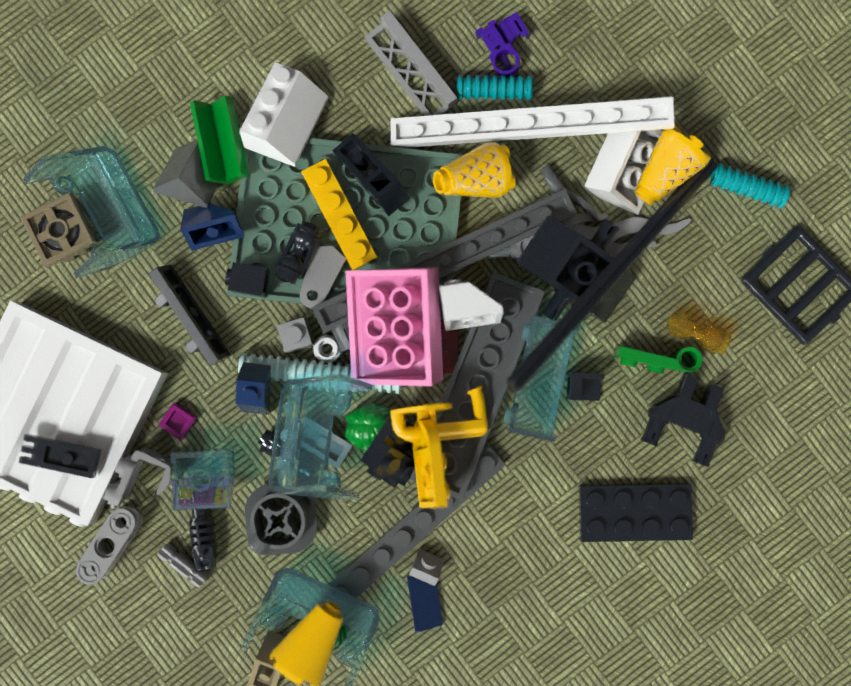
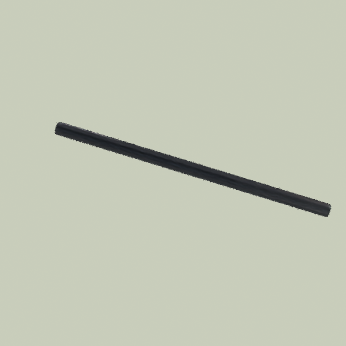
M711 157L709 163L703 169L677 187L506 380L510 389L519 392L526 386L717 168V163L714 162L713 157Z

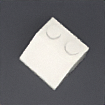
M451 280L445 282V286H440V301L445 331L501 322L503 307L469 282L462 283V280Z

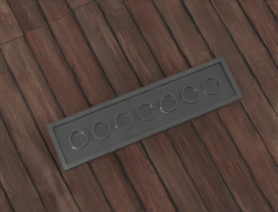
M494 272L484 294L503 307L501 322L470 328L440 403H452V408L436 413L437 424L474 420L472 399L470 394H467V391L483 386L482 392L485 399L488 422L487 432L480 437L440 441L441 453L443 452L446 457L445 482L449 485L450 496L461 501L464 499L507 391L508 385L506 380L517 366L545 295V291ZM414 467L410 479L416 482V473Z

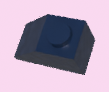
M209 203L207 208L196 206L184 209L180 229L191 251L243 238L245 235L235 212Z
M243 362L236 379V405L241 412L269 415L271 365Z

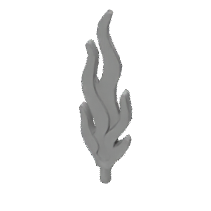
M588 213L579 214L562 223L591 240L599 227L583 226V223L603 221L608 216L607 214H597L599 220L594 221ZM632 217L613 224V226L619 227V231L616 232L605 248L607 253L615 258L628 242L617 244L614 241L620 237L637 233L648 219ZM687 218L675 224H668L658 235L676 233L687 226L691 219ZM533 236L488 256V259L510 256V259H518ZM652 241L648 247L654 248L657 243Z

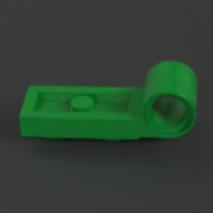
M618 346L615 347L613 358L621 359V365L636 368L637 363L648 366L647 371L663 374L664 370L693 372L700 368L703 361L702 354L694 347L678 348L672 353L670 358ZM684 352L689 353L692 358V362L688 367L683 366L681 363V356Z

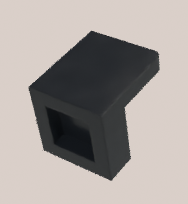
M567 372L566 400L599 401L601 379H604V373Z

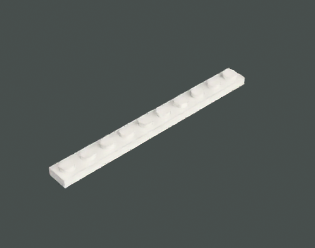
M673 97L391 118V146L407 148L673 129Z

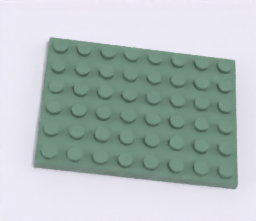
M309 138L295 167L244 148L249 176L240 180L236 216L245 235L243 238L233 240L230 268H232L233 262L263 267L270 270L266 298L233 293L228 290L227 296L303 304L300 300V291L307 267L301 280L297 279L295 285L275 276L277 271L275 266L297 223L303 224L304 221H307L319 227L318 233L322 237L317 246L333 245L345 257L301 171L324 159L327 160L378 258L357 270L397 268L455 241L457 238L461 196L438 193L433 184V174L435 171H439L442 166L462 155L365 144L400 181L410 198L388 217L333 153L332 150L342 141ZM308 250L303 254V260H304V258H305V256H306ZM347 259L325 301L347 291L346 271L352 270ZM452 274L439 279V289L440 286H445V282L452 280ZM314 291L308 295L310 301L318 298V293ZM440 301V313H441V319H443L442 308H441V301Z

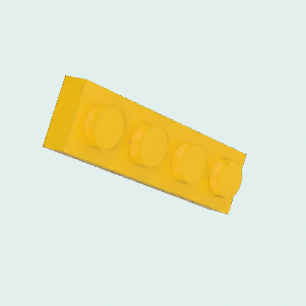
M324 159L301 171L351 269L357 270L378 259L327 160Z

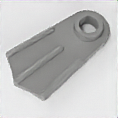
M333 245L316 246L309 260L300 291V300L308 308L312 309V307L325 301L346 261V257L340 254ZM317 292L318 298L310 301L308 299L309 293Z

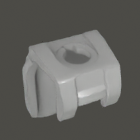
M147 447L135 451L132 455L126 454L125 457L121 456L115 472L121 477V481L115 480L114 484L110 483L103 499L108 501L112 509L120 506L124 499L128 500L144 461L166 469L156 492L157 495H160L174 481L176 464Z

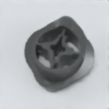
M299 482L266 484L257 488L247 499L245 505L246 535L250 549L256 554L271 556L297 553L308 547L315 538L317 532L316 502L313 491L308 485ZM284 498L289 503L285 506H280L275 502L272 504L268 499ZM296 508L301 516V527L298 526L299 522L294 517ZM262 510L264 511L263 515L268 520L267 528H265L262 521ZM286 510H288L287 513L284 515L283 522L279 523L275 527V524L278 522L280 514H283ZM277 531H282L287 535L291 534L293 538L282 539L275 537L273 534Z

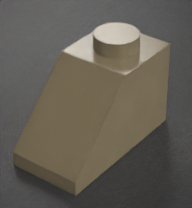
M268 630L256 656L248 686H277L281 673L274 667L275 658L270 660L269 657L273 649L286 637L285 634L274 633Z

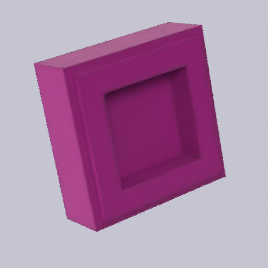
M173 402L158 426L182 441L198 417L178 403Z

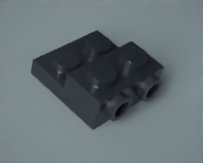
M390 415L360 461L369 467L367 472L380 481L384 480L394 488H396L398 483L405 486L407 481L410 480L415 467L413 443L402 439L394 432ZM405 420V427H414L413 424Z

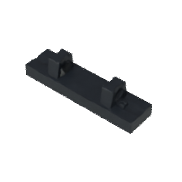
M172 265L154 268L149 275L161 291V294L154 301L159 308L171 306L192 338L185 345L188 352L193 354L194 352L201 351L210 366L231 356L230 352Z

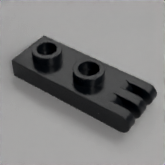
M24 434L23 440L34 443V446L22 445L21 452L32 454V456H20L19 463L92 479L96 477L102 449L32 434Z

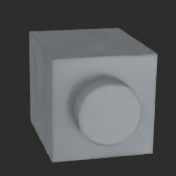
M303 317L277 325L285 353H292L314 346L315 342L308 319Z

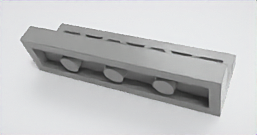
M390 10L382 15L381 24L364 36L365 41L424 116L431 115L425 107L426 97L438 98L443 105L432 115L445 114L456 106V95ZM386 31L391 38L390 48L379 47L373 39ZM394 42L399 49H394ZM384 53H389V59ZM393 54L404 55L408 59L407 70L398 69L393 66ZM411 65L414 67L416 71L410 70ZM400 74L406 75V80ZM409 75L419 76L425 81L424 91L412 90L408 85ZM427 85L432 92H427ZM417 96H423L422 102Z

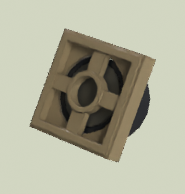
M71 192L20 216L44 267L49 268L61 261L75 260L74 256L87 254V248L98 243L74 194Z

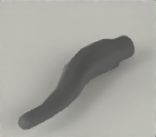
M550 164L540 170L545 178V183L554 194L566 189L572 204L580 206L587 211L594 221L599 220L594 209L583 198L574 194L563 185Z

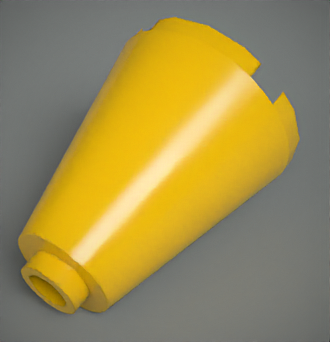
M326 601V603L319 602L273 649L269 658L270 660L275 658L274 667L296 684L301 685L303 681L311 683L310 686H320L343 621V615L340 613L341 608L331 601Z

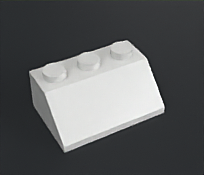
M275 62L240 129L244 148L295 167L328 101V96L302 72Z
M659 129L608 133L584 187L598 198L638 215L644 201L634 191L638 188L639 178L662 131Z

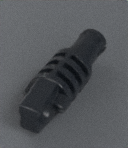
M201 491V493L197 492L198 494L195 492L189 494L193 495L192 499H190L191 506L208 505V499L203 495L207 493H202ZM195 495H200V498L195 499ZM194 500H199V504H194ZM201 500H203V502L204 500H206V503L201 504ZM208 506L191 507L192 518H190L188 523L190 526L191 550L196 569H212L216 567L217 553L214 518H212V515H209Z

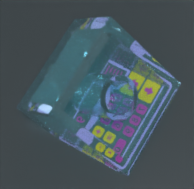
M234 448L178 450L170 453L173 510L231 507L235 479Z

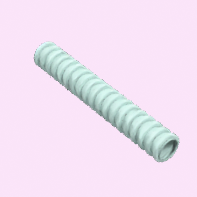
M242 353L238 364V374L243 362L271 365V378H274L275 381L283 379V382L291 380L292 383L300 381L301 384H305L306 381L309 382V385H313L315 382L318 386H322L324 383L327 387L334 384L336 388L343 385L345 389L348 386H352V389L355 390L357 387H361V390H365V388H369L370 391L378 389V392L387 390V393L395 391V394H399L402 385L352 384L350 364H346V366H342L341 363L333 365V362L325 364L324 361L316 363L315 360H312L310 363L307 359H303L301 362L298 358L291 361L289 357L282 360L280 356L273 359L271 355L265 358L261 354L259 357H256V354L248 356L247 353Z

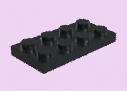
M691 484L579 485L580 541L693 540Z

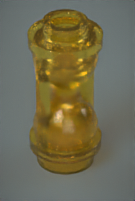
M681 310L677 314L672 313L666 324L669 336L680 339L695 337L700 345L712 354H724L731 341V334L727 333L726 329L715 326L700 328L695 324L692 317L686 315Z

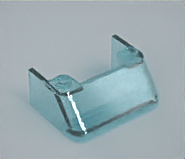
M100 146L42 156L23 178L25 184L50 180L54 189L59 194L65 195L71 192L74 196L78 195L103 241L98 242L91 249V257L74 272L76 278L113 268L151 247L159 239V230L121 159L109 147Z
M533 316L530 324H524L521 340L526 341L522 361L558 321ZM577 326L526 386L519 392L515 391L512 408L506 407L503 423L508 424V432L551 442L556 441V436L552 434L573 337L580 331V326Z
M343 374L293 379L284 384L280 394L268 484L272 491L323 499H360V493L341 489L340 475L336 471L327 470L334 416L343 415L351 406L353 392L372 391V384Z
M284 568L275 574L242 643V651L247 653L259 626L270 631L279 630L285 625L289 615L302 620L319 602L326 603V601H331L341 608L340 613L343 615L341 625L347 628L345 640L335 650L336 657L339 662L351 668L344 686H353L379 624V612L376 607L294 569Z

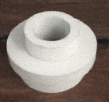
M331 335L319 337L313 347L316 358L325 363L335 361L341 354L335 337ZM325 344L332 345L333 350L330 354L323 352Z

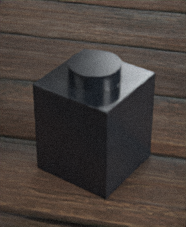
M233 262L232 268L227 269L225 285H228L227 290L233 293L266 298L270 270Z

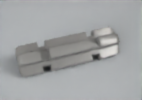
M164 545L159 551L158 557L164 562L169 561V565L186 579L189 577L191 579L190 582L196 587H201L207 580L208 574L203 570H197L195 563L181 552L177 553V549L172 545Z

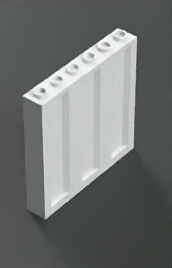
M10 301L0 321V489L5 491L13 490L19 493V497L24 501L30 503L38 502L44 505V509L49 513L55 515L63 514L69 517V521L74 525L85 527L96 523L107 500L103 499L109 484H114L115 480L119 477V474L115 472L121 456L125 457L126 454H130L168 373L23 303ZM24 434H32L102 449L96 477L92 479L19 463L20 456H32V454L21 452L22 445L34 446V443L23 440Z

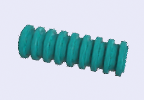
M462 75L457 77L456 97H458V100H462V97H466L467 100L475 97V100H479V97H482L484 100H488V98H492V100H496V98L501 100L509 98L510 101H513L514 98H517L518 101H521L522 98H526L527 101H530L533 96V78L531 75H527V78H523L522 75H519L518 78H514V75H510L509 78H506L505 75H501V78H497V75H493L492 78H488V75H484V78H480L479 75H476L475 78H471V75H467V78H462Z
M722 163L717 165L710 179L711 187L719 186L720 190L726 188L727 192L732 193L735 191L736 195L743 194L745 198L751 196V199L754 201L760 199V203L768 202L769 206L775 204L778 209L786 205L791 192L790 186L787 184L782 186L781 182L774 183L771 179L765 181V177L757 178L756 174H751L750 176L747 171L741 173L740 169L732 170L731 166L724 167Z

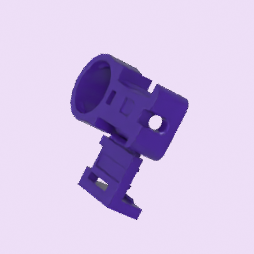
M517 12L499 22V27L497 21L492 20L487 23L488 27L486 29L480 27L475 32L477 40L482 38L491 54L488 57L495 72L499 76L505 75L506 78H509L510 75H515L520 69L518 52L512 47L514 39L518 36H525L526 39L530 37L529 31ZM504 54H511L516 58V64L513 68ZM498 58H500L507 71L500 70L497 67L496 62Z

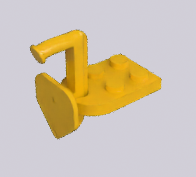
M483 386L467 391V394L471 396L474 420L437 424L436 412L452 408V403L391 410L394 432L402 439L413 443L419 508L448 506L447 500L450 497V489L444 479L446 457L443 452L441 453L440 441L480 437L487 432L488 422L485 399L482 392ZM417 414L418 420L414 427H405L404 415Z

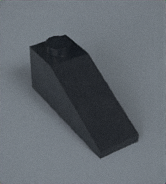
M354 133L332 150L388 217L410 199L400 181Z

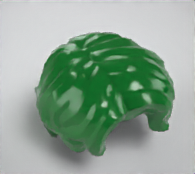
M371 403L351 411L346 417V421L349 423L345 430L346 439L353 446L366 452L391 415V410L386 406Z

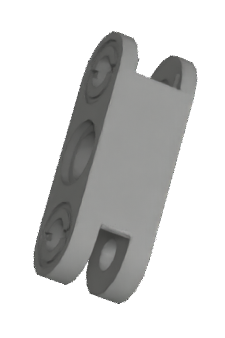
M126 505L114 510L108 516L77 564L76 575L82 583L93 585L111 573L143 522V516L137 507ZM106 538H110L114 542L115 548L113 551L106 548Z

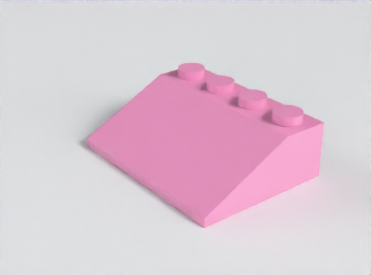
M439 267L346 271L352 384L433 386L442 381L443 361Z

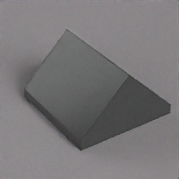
M197 140L173 151L153 188V192L207 208L219 183L210 182L205 179Z

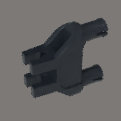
M682 374L675 394L648 408L647 413L650 418L640 440L657 447L665 424L670 422L700 434L701 441L692 461L710 467L717 444L721 445L725 440L723 426L716 410L724 388L714 384H707L702 399L698 403L691 400L698 378L689 374Z

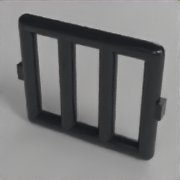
M799 225L794 226L774 247L772 245L769 246L762 253L763 257L741 278L742 284L803 345L809 344L829 323L834 324L842 317L840 313L851 303V276ZM798 239L809 251L766 292L755 280ZM818 259L828 271L785 311L775 299L807 267ZM837 279L847 291L804 331L794 319L824 289Z

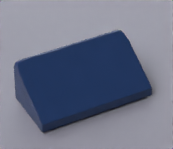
M407 573L415 632L442 626L437 583L434 586Z

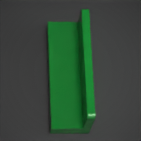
M225 95L210 104L196 100L192 101L190 107L205 179L210 182L230 185L249 176L233 97Z

